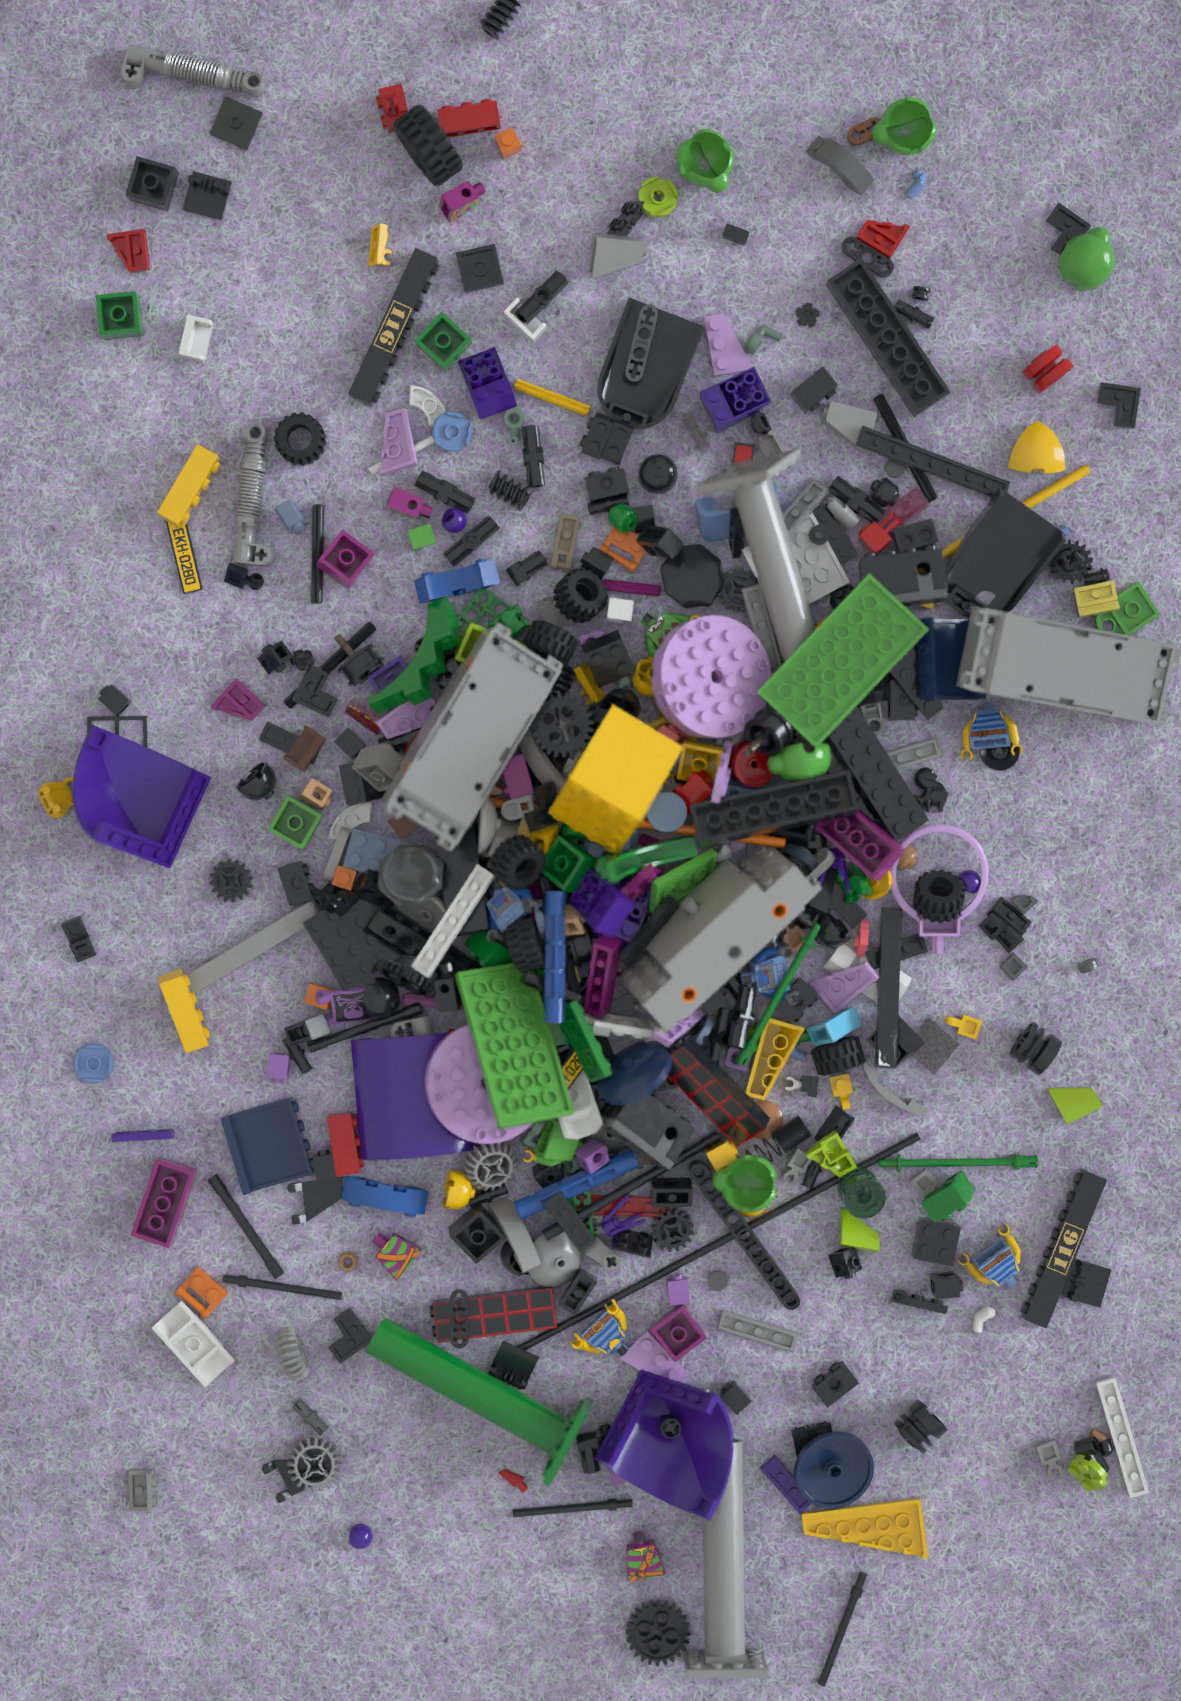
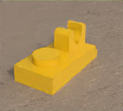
M380 223L371 228L369 267L376 265L388 266L391 264L390 261L384 259L385 254H392L390 249L385 248L389 237L388 225Z
M588 662L575 668L576 679L585 688L580 691V695H589V700L585 702V705L601 701L605 693L602 687L598 688Z

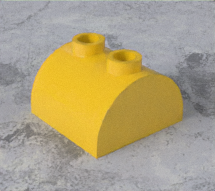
M684 740L676 779L687 781L686 778L694 770L698 773L703 768L715 781L723 747Z

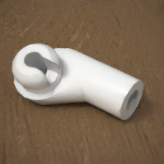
M984 1306L975 1312L972 1331L982 1332L983 1322L995 1316V1309L993 1307Z

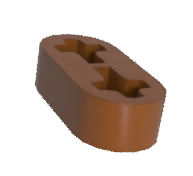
M870 118L850 128L847 134L848 142L853 146H858L872 140V130L867 132V129L871 128V123L876 125L881 119ZM854 131H856L857 134L864 132V134L860 136L859 141H857L856 138H851L853 136Z

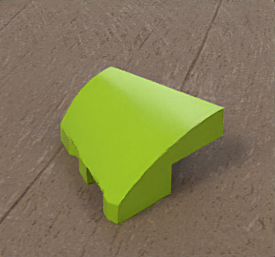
M1092 1087L1047 1089L1067 1125L1103 1107Z
M836 1130L819 1140L805 1153L808 1159H812L823 1168L831 1170L838 1177H842L857 1168Z
M841 1208L838 1226L841 1227L839 1245L871 1253L880 1251L878 1232L845 1208Z

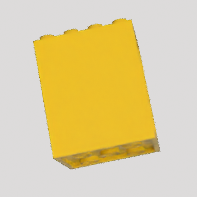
M613 705L548 813L554 819L569 825L574 831L586 835L589 840L601 844L607 851L619 853L641 822L683 747Z

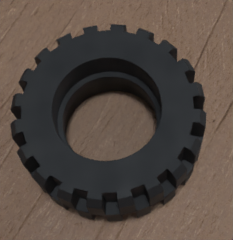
M415 105L394 121L393 129L398 139L417 167L434 186L442 185L462 170L463 162L444 130L425 107Z

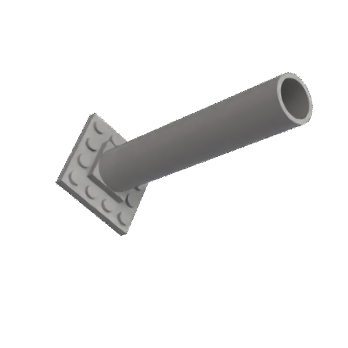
M800 449L728 464L694 486L696 494L704 493L705 496L714 494L719 489H722L725 493L733 491L784 663L816 630L772 481V477L786 470L787 466L795 464V460L801 457Z
M733 1439V1460L724 1494L711 1521L703 1518L704 1653H699L698 1649H689L687 1653H683L686 1678H768V1667L763 1652H759V1649H748L745 1652L743 1440Z

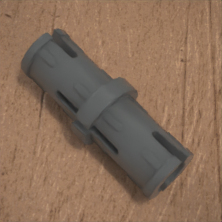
M301 1398L292 1406L304 1419L303 1422L305 1424L308 1423L319 1436L329 1428L316 1415L317 1412L313 1411Z

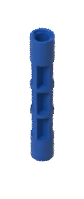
M545 891V1022L551 1023L565 1022V1004H563V1000H565L564 910L566 892Z
M629 1149L616 1155L613 1159L609 1158V1162L592 1174L583 1170L534 1192V1195H528L514 1201L521 1220L547 1209L544 1202L559 1191L562 1192L566 1199H569L638 1168L639 1165L633 1151Z

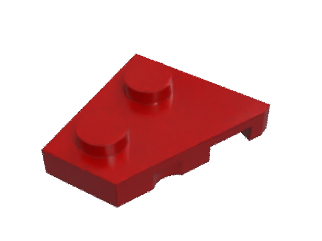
M866 220L856 238L890 259L910 226L907 224L898 226L892 225L890 222L879 223L873 220Z
M145 229L107 234L108 240L111 241L116 249L115 251L123 260L125 267L130 273L150 270Z

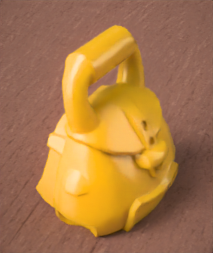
M74 776L60 782H45L38 790L39 799L47 814L52 818H62L73 806V794L68 784L71 781L73 782Z

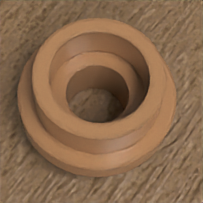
M343 1252L338 1258V1265L343 1271L350 1272L357 1267L358 1258L353 1252ZM345 1258H350L352 1263L350 1265L345 1264Z

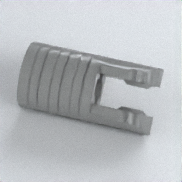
M829 496L827 508L847 531L851 530L859 522L860 517L847 504L837 499V497Z

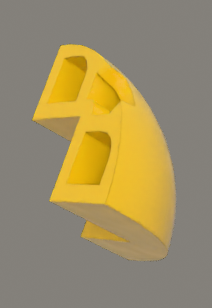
M1036 421L1028 426L1018 438L1012 450L1008 468L1031 473L1032 470H1040L1045 474L1065 470V458L1062 446L1049 427Z

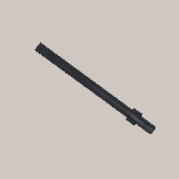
M224 1274L222 1281L224 1283L237 1284L238 1287L243 1288L250 1286L341 1300L343 1293L252 1279L246 1275L232 1276Z
M612 1498L602 1502L513 1509V1517L604 1509L617 1511V1508L633 1507L632 1499L616 1500V1498Z
M859 1572L855 1586L852 1585L850 1590L849 1602L818 1681V1684L821 1686H825L858 1598H861L864 1591L862 1588L867 1577L865 1572Z

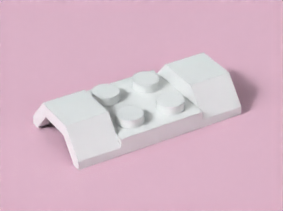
M851 938L847 943L836 948L823 968L831 973H835L866 961L869 964L866 953L864 957L856 956V948L853 947L854 939ZM879 968L875 969L874 971L879 975ZM900 971L899 1000L912 979L902 971ZM878 979L861 992L876 1003L878 1001Z
M584 1013L586 1021L592 1026L593 1035L608 1037L612 1031L617 1036L629 1034L634 1038L643 1039L645 1042L656 1041L651 1038L654 1031L651 1023H656V1020L609 1013L602 1019Z
M583 1070L568 1090L574 1114L558 1118L563 1135L568 1139L578 1140L594 1134L603 1125L591 1085Z
M183 1301L178 1303L152 1327L156 1334L204 1387L208 1386L223 1370L235 1361L222 1346L223 1344Z

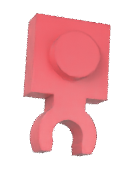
M861 920V926H859L858 931L859 935H855L853 947L856 948V956L864 957L868 946L869 921Z

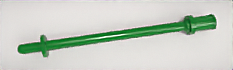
M813 924L806 938L800 937L803 944L750 1039L746 1040L744 1050L741 1049L735 1059V1062L738 1064H743L746 1067L753 1052L757 1051V1041L808 949L816 947L813 940L820 930L819 924Z
M897 1154L896 1159L879 1160L878 1166L896 1167L897 1172L901 1171V1167L1012 1166L1015 1170H1019L1020 1168H1037L1038 1164L1036 1162H1038L1037 1155L1020 1156L1019 1154H1014L1011 1158L901 1159L900 1154Z

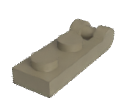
M560 514L550 569H563L564 572L571 570L580 517ZM559 555L567 556L566 562L558 561Z

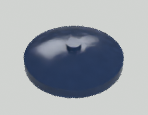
M641 1041L619 1051L608 1061L612 1074L597 1080V1091L605 1102L612 1105H626L636 1102L652 1093L665 1080L672 1065L671 1054L658 1041Z
M839 1431L821 1434L808 1442L799 1453L794 1468L795 1481L804 1498L818 1507L830 1509L847 1506L859 1499L868 1489L874 1474L873 1458L864 1442L850 1433Z

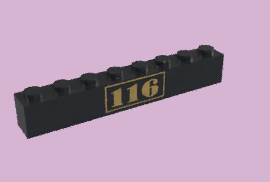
M414 249L350 388L349 397L371 407L373 402L377 404L381 396L379 389L381 385H386L389 378L387 372L390 366L394 367L398 356H396L398 348H403L406 341L404 335L407 330H411L414 324L413 315L415 311L419 312L422 307L423 301H421L423 294L429 292L431 287L430 278L432 275L436 276L440 265L437 264V257L420 249Z
M1084 1169L1075 1174L1073 1179L1075 1186L1073 1191L1070 1190L1066 1196V1202L1068 1203L1065 1210L1062 1209L1059 1213L1058 1220H1060L1058 1228L1055 1227L1051 1233L1050 1238L1053 1240L1050 1247L1046 1246L1043 1253L1044 1262L1042 1265L1039 1264L1035 1273L1038 1277L1035 1284L1031 1283L1028 1294L1030 1296L1028 1301H1024L1020 1313H1022L1021 1317L1024 1320L1047 1329L1107 1179Z

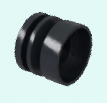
M1032 1022L1018 1035L1009 1056L1013 1059L1018 1057L1019 1063H1023L1029 1058L1027 1068L1036 1075H1040L1049 1067L1058 1054L1062 1041L1052 1034L1042 1039L1045 1029H1038V1024Z
M917 1399L909 1407L913 1417L910 1419L902 1414L901 1417L906 1424L904 1425L899 1420H896L894 1425L911 1447L924 1454L927 1449L922 1442L924 1441L931 1447L933 1444L928 1436L931 1434L935 1438L940 1439L948 1429L934 1413L930 1414L927 1410L928 1407L923 1402Z

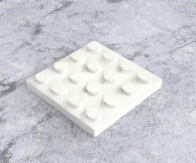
M813 513L807 517L789 538L808 604L850 582L829 542L827 541L823 545H816L811 542L809 532L814 526L819 525ZM817 531L816 537L822 538L823 533L821 531ZM747 546L741 549V552L760 584L750 548Z

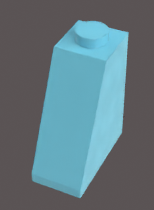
M849 1007L806 1029L813 1045L819 1046L835 1042L859 1027L861 1023L857 1011L854 1007Z

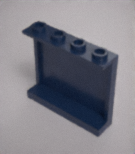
M933 617L919 619L929 629L918 640L920 700L986 699V693L956 686L970 619H933Z
M292 1097L220 1118L243 1195L314 1174L313 1158H310L308 1150H311L308 1138L304 1139L302 1131H305L303 1120L298 1119L297 1112H299L297 1100L293 1101Z

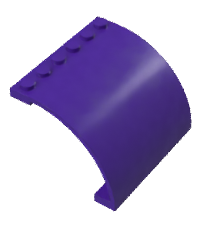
M450 1032L395 1038H361L351 1040L360 1149L363 1160H392L439 1156L473 1151L474 1145L480 1146V1143L465 1140L447 1130L436 1118L427 1101L425 1092L426 1067L435 1047Z

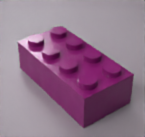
M860 809L856 815L819 822L815 827L872 880L880 881L905 851L899 843Z
M161 1156L158 1157L130 1236L170 1248L178 1230L198 1169Z

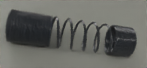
M799 1115L780 1126L779 1129L771 1132L773 1140H777L785 1153L812 1137ZM763 1138V1143L765 1147L767 1148V1143L778 1156L782 1157V1153L779 1146L776 1144L777 1149L779 1151L778 1153L774 1149V1147L765 1138ZM754 1144L756 1152L758 1153V1148L761 1151V1153L770 1162L773 1163V1158L769 1150L768 1154L770 1158L761 1150V1148L758 1145ZM745 1150L746 1155H752L748 1150Z

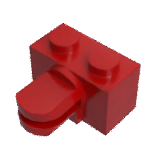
M402 84L378 89L380 96H376L378 108H383L384 115L381 116L383 128L387 127L389 133L395 132L393 129L394 121L408 111Z
M894 512L880 524L874 522L870 525L867 523L860 529L858 542L868 553H876L877 556L891 543L892 538L888 534L901 523V520L898 518L885 530L883 528L896 516Z

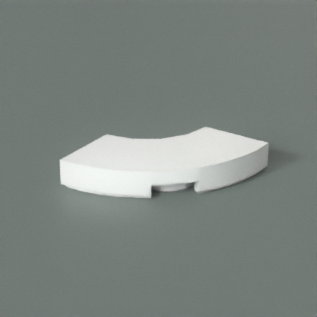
M410 385L409 406L417 407L423 411L428 419V425L432 427L435 419L440 414L446 412L444 405L429 390Z
M372 802L358 803L344 810L335 819L330 829L329 839H337L339 830L343 826L351 829L347 839L349 840L353 828L362 823L371 822Z

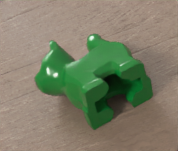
M518 604L509 610L503 611L493 621L488 622L490 628L494 627L497 622H502L505 627L512 631L509 635L511 639H515L525 628H530L531 624L527 618L518 620V614L523 613Z
M853 863V869L856 874L851 876L850 869H846L850 893L846 892L844 878L841 879L839 869L835 880L837 884L842 885L846 895V903H856L860 901L859 896L865 895L867 897L873 894L867 875L855 863Z

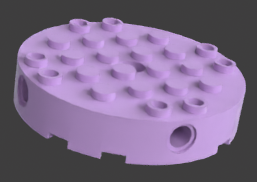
M704 616L681 623L664 637V641L660 648L657 649L653 659L652 689L663 715L672 725L681 729L683 733L696 738L708 739L735 735L744 731L746 722L754 718L760 709L765 708L767 702L757 691L772 677L771 666L762 643L744 624L729 617Z
M469 1024L460 1026L450 1032L435 1047L425 1072L426 1097L436 1118L451 1133L475 1143H500L524 1132L531 1124L498 1130L487 1088L481 1085L483 1074Z

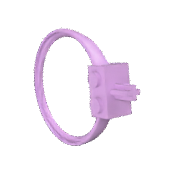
M932 824L914 830L899 844L905 849L913 840L922 835L932 832H948L962 837L975 849L981 862L982 880L976 896L962 909L961 914L955 920L951 918L950 922L943 921V923H938V921L933 923L929 919H923L922 915H918L916 910L906 903L899 892L896 881V868L899 859L889 871L892 877L891 892L895 900L908 915L917 921V933L919 936H932V954H943L944 936H960V921L973 912L982 900L988 883L989 868L986 855L973 836L952 825Z

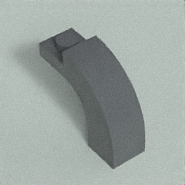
M818 136L806 150L810 157L831 168L843 180L847 188L861 196L874 181L868 170L857 158L830 138L826 140Z

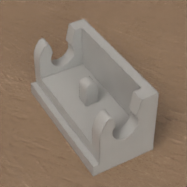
M773 430L763 437H759L754 442L762 457L785 452Z

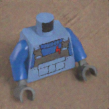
M495 881L488 887L494 897L487 902L490 931L487 933V940L495 944V938L499 940L503 938L500 931L505 932L507 925L519 922L529 913H532L534 906L536 907L538 904L533 901L529 889L511 890L506 886L503 888L498 881Z
M785 943L782 948L780 946L764 947L754 959L749 961L750 971L740 974L742 984L752 983L753 988L761 995L773 998L787 972L785 958H790L793 951L787 952L785 949H790L791 945ZM788 985L781 1000H787L788 1003L795 1005L799 1000H794L791 995L798 996L799 992L793 990L788 993L787 991L790 990Z

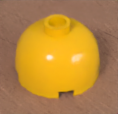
M652 657L644 660L641 659L634 668L635 673L632 674L634 688L641 695L649 698L654 697L651 682L654 668L652 666L654 658Z
M449 1169L444 1185L445 1197L447 1198L442 1199L443 1209L458 1210L464 1208L470 1198H474L475 1187L472 1186L471 1180L467 1179L463 1171Z

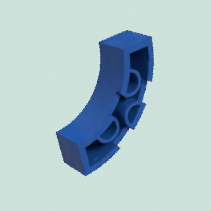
M487 558L475 560L473 565L438 574H433V572L422 573L421 578L414 580L419 604L433 602L442 597H452L454 594L455 597L465 595L472 591L483 590L501 584L496 561H487Z
M345 1176L341 1199L348 1201V1205L353 1207L363 1205L401 1212L408 1217H416V1214L425 1215L429 1191L414 1186L397 1184L392 1186L360 1176Z

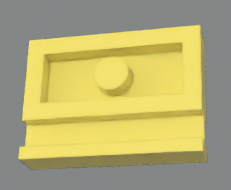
M1114 580L1074 588L1080 618L1120 610Z

